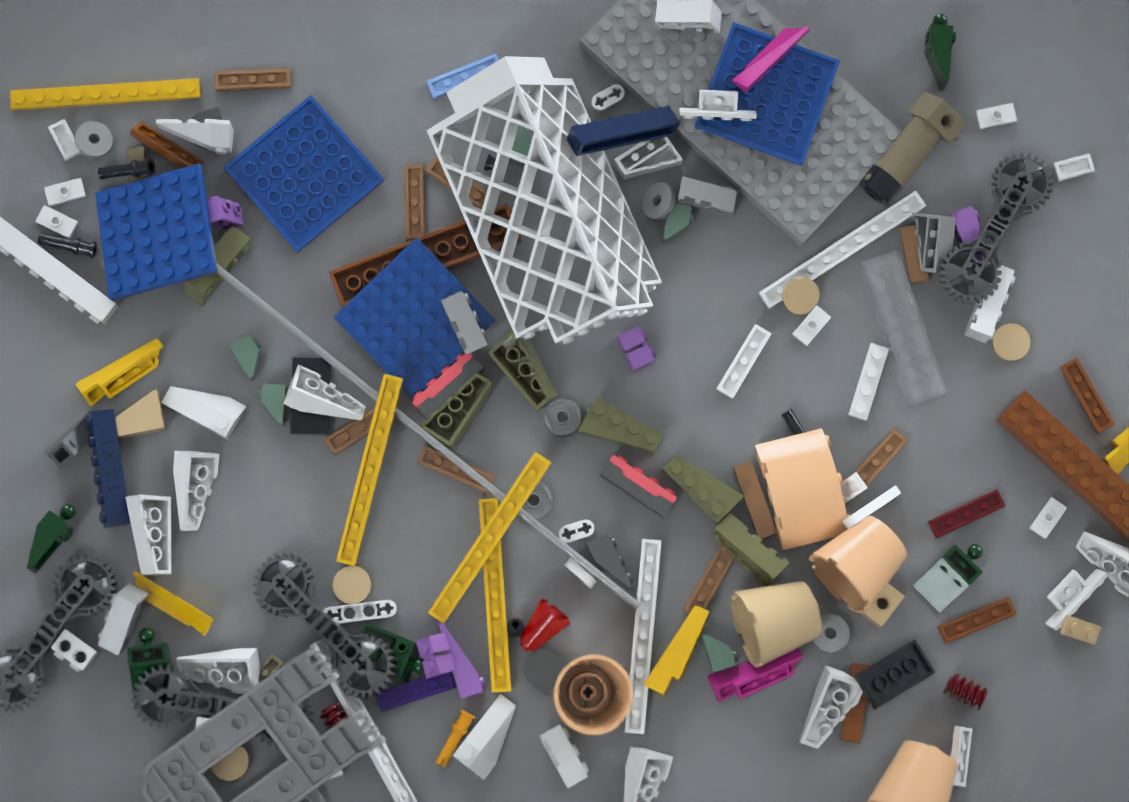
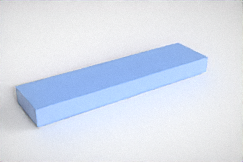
M493 54L426 81L433 100L447 95V91L498 61L497 55Z

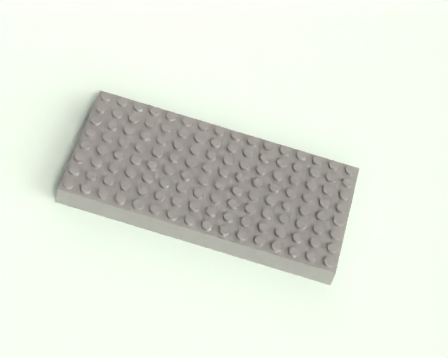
M618 0L580 40V47L649 110L670 106L680 122L675 134L799 247H802L860 186L861 179L902 133L837 73L833 79L802 167L696 129L694 127L698 116H695L693 119L683 118L679 113V108L699 107V90L709 89L733 22L776 37L786 27L756 0H713L722 11L720 33H714V29L702 28V32L696 31V27H684V30L660 28L655 22L657 0ZM801 40L796 44L809 49Z

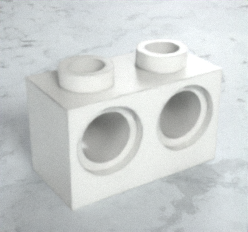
M64 629L51 647L55 651L54 655L62 661L64 658L70 661L69 666L77 672L80 669L85 672L99 654V652L66 629ZM65 641H69L71 647L68 651L64 652L62 644ZM84 652L86 660L83 663H79L77 656Z

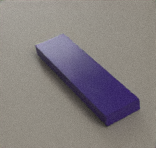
M450 672L428 679L423 677L395 686L388 690H383L382 695L376 693L381 712L456 687Z

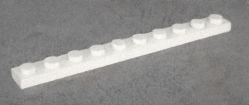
M914 191L760 291V297L768 309L783 301L782 292L787 282L799 276L807 277L812 281L912 217V213H918L926 208V204L917 191Z
M642 539L637 601L641 604L635 611L630 666L633 703L628 716H626L624 733L644 734L648 687L644 683L650 675L661 540Z
M324 639L311 644L310 648L314 645H317L319 648V652L314 655L316 660L322 655L327 658L320 664V667L328 662L331 664L328 670L323 671L326 678L334 671L338 673L339 670L334 669L335 657L332 647ZM337 678L330 685L347 716L349 717L363 708L366 711V715L356 721L358 725L361 726L367 720L372 719L362 700L355 697V694L353 696L349 695L348 690H343V685L338 684L341 678ZM373 723L371 726L366 728L364 730V733L373 728L375 724ZM379 731L368 737L371 742L380 736ZM385 742L368 752L394 801L417 802Z

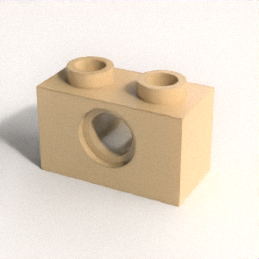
M888 583L869 609L861 614L878 628H881L905 596ZM878 599L885 600V609H880L877 606Z

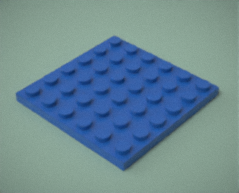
M733 22L708 90L738 91L737 110L756 111V119L742 121L740 118L722 120L721 117H714V119L707 120L703 119L702 116H698L694 128L802 167L840 60L795 45L745 94L732 82V79L742 73L745 67L775 37Z
M311 95L224 166L228 174L297 253L385 181Z
M198 163L95 192L110 300L114 301L218 273L201 164Z
M417 237L333 317L389 375L404 378L401 388L411 398L419 391L423 392L427 388L426 385L433 378H437L446 366H450L456 360V357L463 353V349L440 300L463 291V294L467 293L471 300V304H469L471 311H475L480 320L477 322L480 329L483 328L486 331L496 321Z

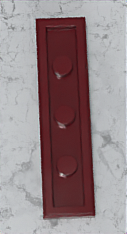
M998 489L929 520L928 524L935 539L1005 507V504Z

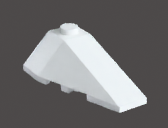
M156 119V125L159 129L215 151L216 154L225 155L226 152L232 153L234 130L231 122L228 120L205 119L204 123H201L195 119H188L186 123H182L183 121L178 119Z
M297 366L283 404L302 412L362 420L365 405L349 394H342L335 389L336 385L333 383L327 384L320 379L321 375L303 366Z
M170 386L161 402L163 405L226 440L231 436L247 408L230 397Z
M174 451L173 474L181 531L199 529L206 509L204 506L207 496L211 494L212 490L210 487L212 481L216 479L218 474L219 453Z
M1084 531L1076 548L1091 564H1095L1100 570L1108 574L1107 577L1115 584L1114 587L1118 592L1129 598V548Z
M237 648L178 657L176 659L179 673L181 671L185 672L183 678L190 676L193 681L199 683L207 682L213 684L216 688L230 689L231 692L236 694H244L258 684L260 661L257 648Z
M825 665L817 684L799 741L800 743L818 749L833 732L835 726L840 721H843L849 710L858 704L863 691L855 678L843 671Z
M501 694L453 755V757L483 780H485L497 763L516 705Z
M631 747L625 765L624 802H651L653 797L657 798L659 794L657 789L662 780L666 781L673 757L645 748Z

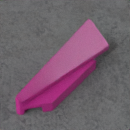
M784 28L745 67L742 73L732 79V82L746 94L809 32L810 28Z
M796 648L760 667H754L750 662L710 674L707 678L719 703L735 693L739 699H742L791 677L795 672V664L798 660L803 659V655Z

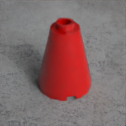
M545 598L539 600L519 639L521 641L520 646L527 652L530 650L536 651L571 624V621H568L569 618L556 606H549L547 604L549 601Z

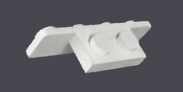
M699 90L698 108H679L680 115L686 119L702 116L703 119L707 120L721 117L722 120L740 118L742 121H752L757 116L756 111L737 110L738 91Z
M1072 569L1047 596L1050 602L1057 608V611L1045 624L1054 630L1061 628L1065 616L1074 614L1078 607L1090 598L1092 592L1103 584L1108 574L1102 570L1095 569L1084 580L1077 571Z

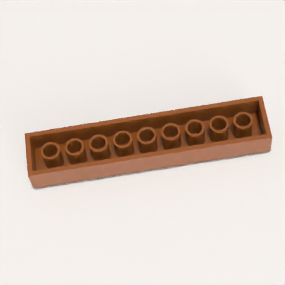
M508 204L495 209V215L510 220L511 211ZM465 220L418 237L425 247L449 271L481 259ZM494 222L491 223L487 240L492 249L501 251L507 228ZM520 234L518 236L516 245L521 243ZM413 240L329 271L342 308Z
M1024 390L996 422L1129 542V484Z

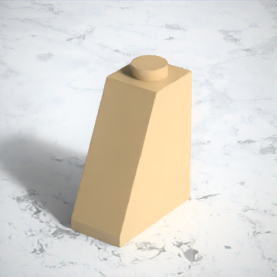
M153 390L115 417L117 434L120 439L166 430L160 394L157 390Z

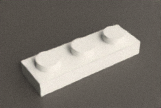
M962 726L954 727L950 757L958 763L954 786L966 787L972 729Z

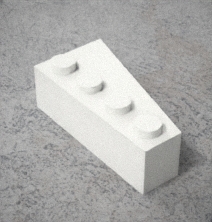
M1002 265L1001 268L997 269L1002 271V274L997 276L1001 278V282L996 283L999 286L998 289H992L994 294L993 296L987 294L988 299L986 301L981 297L980 303L976 302L964 333L965 336L986 343L989 339L992 340L996 331L994 329L996 322H999L1002 315V305L1006 304L1009 294H1007L1008 288L1013 286L1016 278L1013 276L1015 270Z
M140 494L126 497L141 575H170L171 497Z

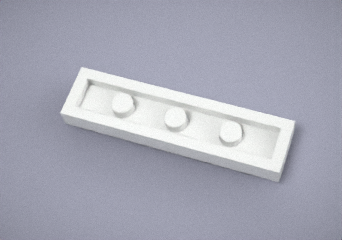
M756 324L754 325L716 390L731 399L734 398L772 333Z
M870 343L848 416L867 421L889 348Z

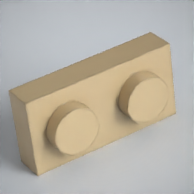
M1066 615L1060 633L1095 645L1101 626Z

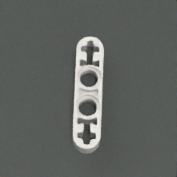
M895 485L843 521V524L847 529L851 528L900 495V490Z
M391 600L334 606L324 609L327 614L328 611H332L333 614H339L337 610L341 609L343 620L339 621V617H333L339 624L390 618L397 612V606ZM388 603L391 607H394V610L390 611L391 614H387L386 611H380L381 616H377V604H380L379 608H385ZM366 606H372L375 610L374 614L370 617L365 616L363 613ZM348 608H352L355 611V616L352 619H347L344 616V612Z

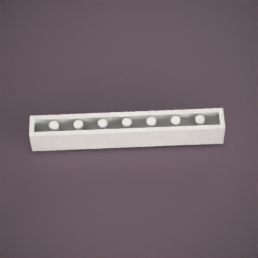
M0 217V252L7 257L9 254L15 258L14 262L22 268L24 265L30 269L29 273L36 279L39 277L44 279L45 282L43 284L51 290L56 288L60 291L58 294L67 302L69 299L75 303L74 307L82 313L84 311L90 314L89 318L96 324L101 322L105 325L117 310V304Z

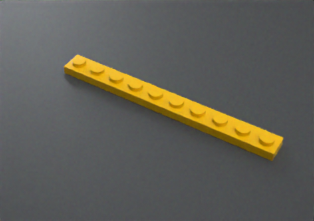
M199 78L10 90L12 111L201 99Z
M388 374L383 375L336 559L337 562L356 566L404 378Z
M537 452L533 454L428 614L443 624L446 622L551 465V461Z
M497 498L479 499L481 532L498 508ZM500 539L483 565L492 693L511 692Z

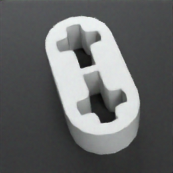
M615 84L599 92L592 98V108L596 112H603L620 103L624 99V88ZM613 90L616 92L620 91L619 98L616 96L609 97L613 95ZM597 99H599L600 101L607 99L603 102V107H601L600 105H595L597 103Z
M586 519L565 525L559 531V538L565 543L588 538L594 533V524ZM585 523L587 526H591L588 534L585 531L578 532V529L583 528ZM565 529H568L569 532H576L570 535L568 540L566 537H562Z
M571 557L564 563V566L589 589L597 583Z

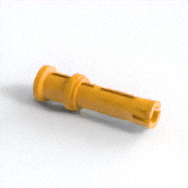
M462 709L456 723L452 724L453 731L435 761L445 768L462 736L468 733L469 725L476 718Z

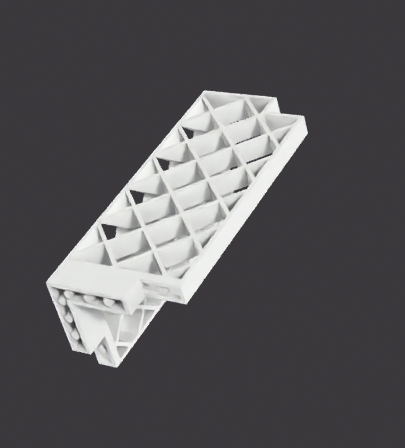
M505 56L447 91L446 93L455 113L426 131L515 337L527 340L534 337L535 332L538 330L541 332L549 328L554 342H563L565 345L573 342L575 336H583L589 333L590 328H598L604 325V321L607 319L612 320L617 317L621 319L626 316L630 318L635 315L641 316L648 312L647 309L653 306L648 293L657 289L656 286L661 284L662 281L605 152L599 151L576 156L566 140L572 126L591 122L573 79L553 78L545 58ZM514 93L509 113L493 108L492 105ZM477 115L472 135L456 128ZM491 115L507 120L500 145L484 140ZM519 125L534 131L528 156L512 150ZM455 136L470 142L464 166L455 164L450 154ZM482 147L497 152L491 177L476 172ZM509 158L525 163L519 188L503 182ZM537 168L553 174L547 199L531 193ZM473 179L489 185L482 209L473 206L469 198ZM501 190L516 196L510 220L494 214ZM528 201L544 207L538 232L522 226ZM556 212L572 218L566 243L550 237ZM492 222L507 228L501 252L492 249L487 240ZM519 233L535 239L529 263L513 257ZM547 244L563 250L557 275L541 269ZM575 255L592 263L585 286L568 280ZM510 265L526 271L520 295L511 292L507 286L506 279ZM538 276L554 283L548 307L531 300ZM566 288L583 294L576 318L559 312ZM594 299L611 306L612 309L588 321ZM529 308L545 315L543 320L526 329L524 324ZM560 321L573 326L574 329L565 333Z

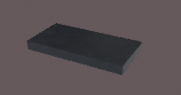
M293 357L292 378L297 366L300 365L321 375L320 379L327 384L331 383V364L323 358ZM291 408V434L329 435L330 416L302 412Z
M916 639L858 673L854 678L875 710L935 673V670Z

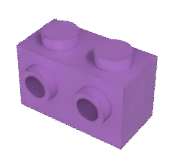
M220 196L209 198L207 202L211 226L228 231L232 225L236 228L244 225L242 209L238 203L223 199Z

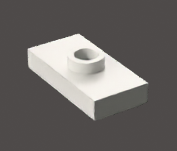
M1013 103L976 110L975 112L980 130L1017 122Z
M65 119L48 127L65 161L81 154L75 146L74 135Z
M1090 153L1052 164L1058 182L1095 172Z
M81 178L44 187L49 207L86 197Z
M45 205L35 221L37 224L68 239L72 237L79 223Z
M816 305L792 335L807 347L831 319V316Z
M857 472L845 479L843 484L840 485L844 504L867 489V486Z
M1050 497L1029 529L1043 539H1046L1067 507L1053 497Z

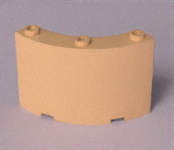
M822 428L755 445L757 461L763 478H766L770 503L774 508V520L782 550L834 538L847 530L843 521L850 515L846 513L840 487L843 481L841 474L836 472L829 446H831L829 436L824 435Z

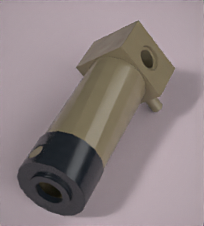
M924 92L908 111L913 117L912 121L861 179L860 186L875 201L888 207L941 140L950 143L952 140L957 141L960 138L958 133L965 126L966 122L944 99Z

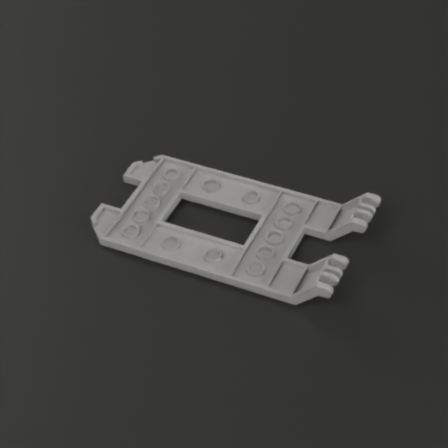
M314 645L287 662L147 763L142 794L148 802H163L169 797L173 802H224L203 772L265 728L287 757V760L229 802H297L354 760L379 747L386 741V738L380 735L375 741H370L368 737L376 733L378 728L374 726L364 733V730L374 722L372 719H369L363 725H358L356 721L366 715V711L363 708L340 721L322 735L319 734L298 704L313 693L331 684L340 676L335 671L327 678L322 676L321 673L328 670L331 664L328 662L321 668H316L327 658L322 655L313 663L309 657L319 652L318 646Z

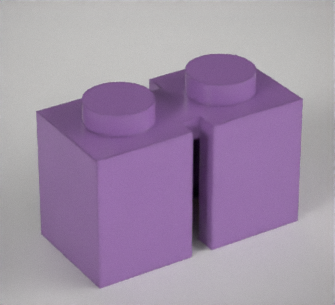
M639 326L617 336L623 353H628L626 359L633 373L654 363L656 354L652 346L648 347L646 344V340H648L644 330L639 329Z
M445 633L431 635L416 641L420 657L424 658L422 664L427 679L456 670L451 653L435 657L439 652L450 650Z

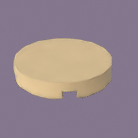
M803 276L796 277L787 282L782 292V300L786 309L800 315L814 309L820 296L816 283Z
M1008 323L1002 325L995 331L992 338L994 352L1005 361L1020 360L1030 349L1031 340L1029 334L1024 327L1018 324Z
M347 566L339 570L333 580L334 593L345 604L360 603L370 594L371 580L367 572L362 568Z
M239 746L214 764L211 769L222 780H237L248 770L250 763L249 755L243 746Z

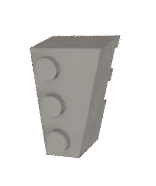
M912 213L917 227L915 236H918L919 247L917 249L921 271L932 273L944 271L940 269V264H945L942 261L943 257L948 258L947 252L953 251L956 217Z
M459 291L440 300L466 355L488 345L485 340L487 339L486 333L483 328L480 329L477 323L480 320L476 312L471 311L469 306L471 300L467 293L463 294V291Z

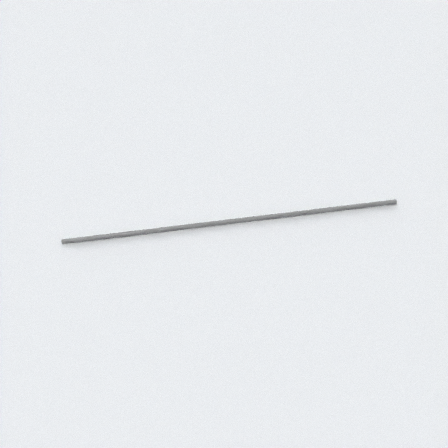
M216 263L217 274L377 401L379 395L377 391ZM396 408L395 417L501 502L506 496L504 493ZM521 508L517 515L634 609L640 606L641 603Z

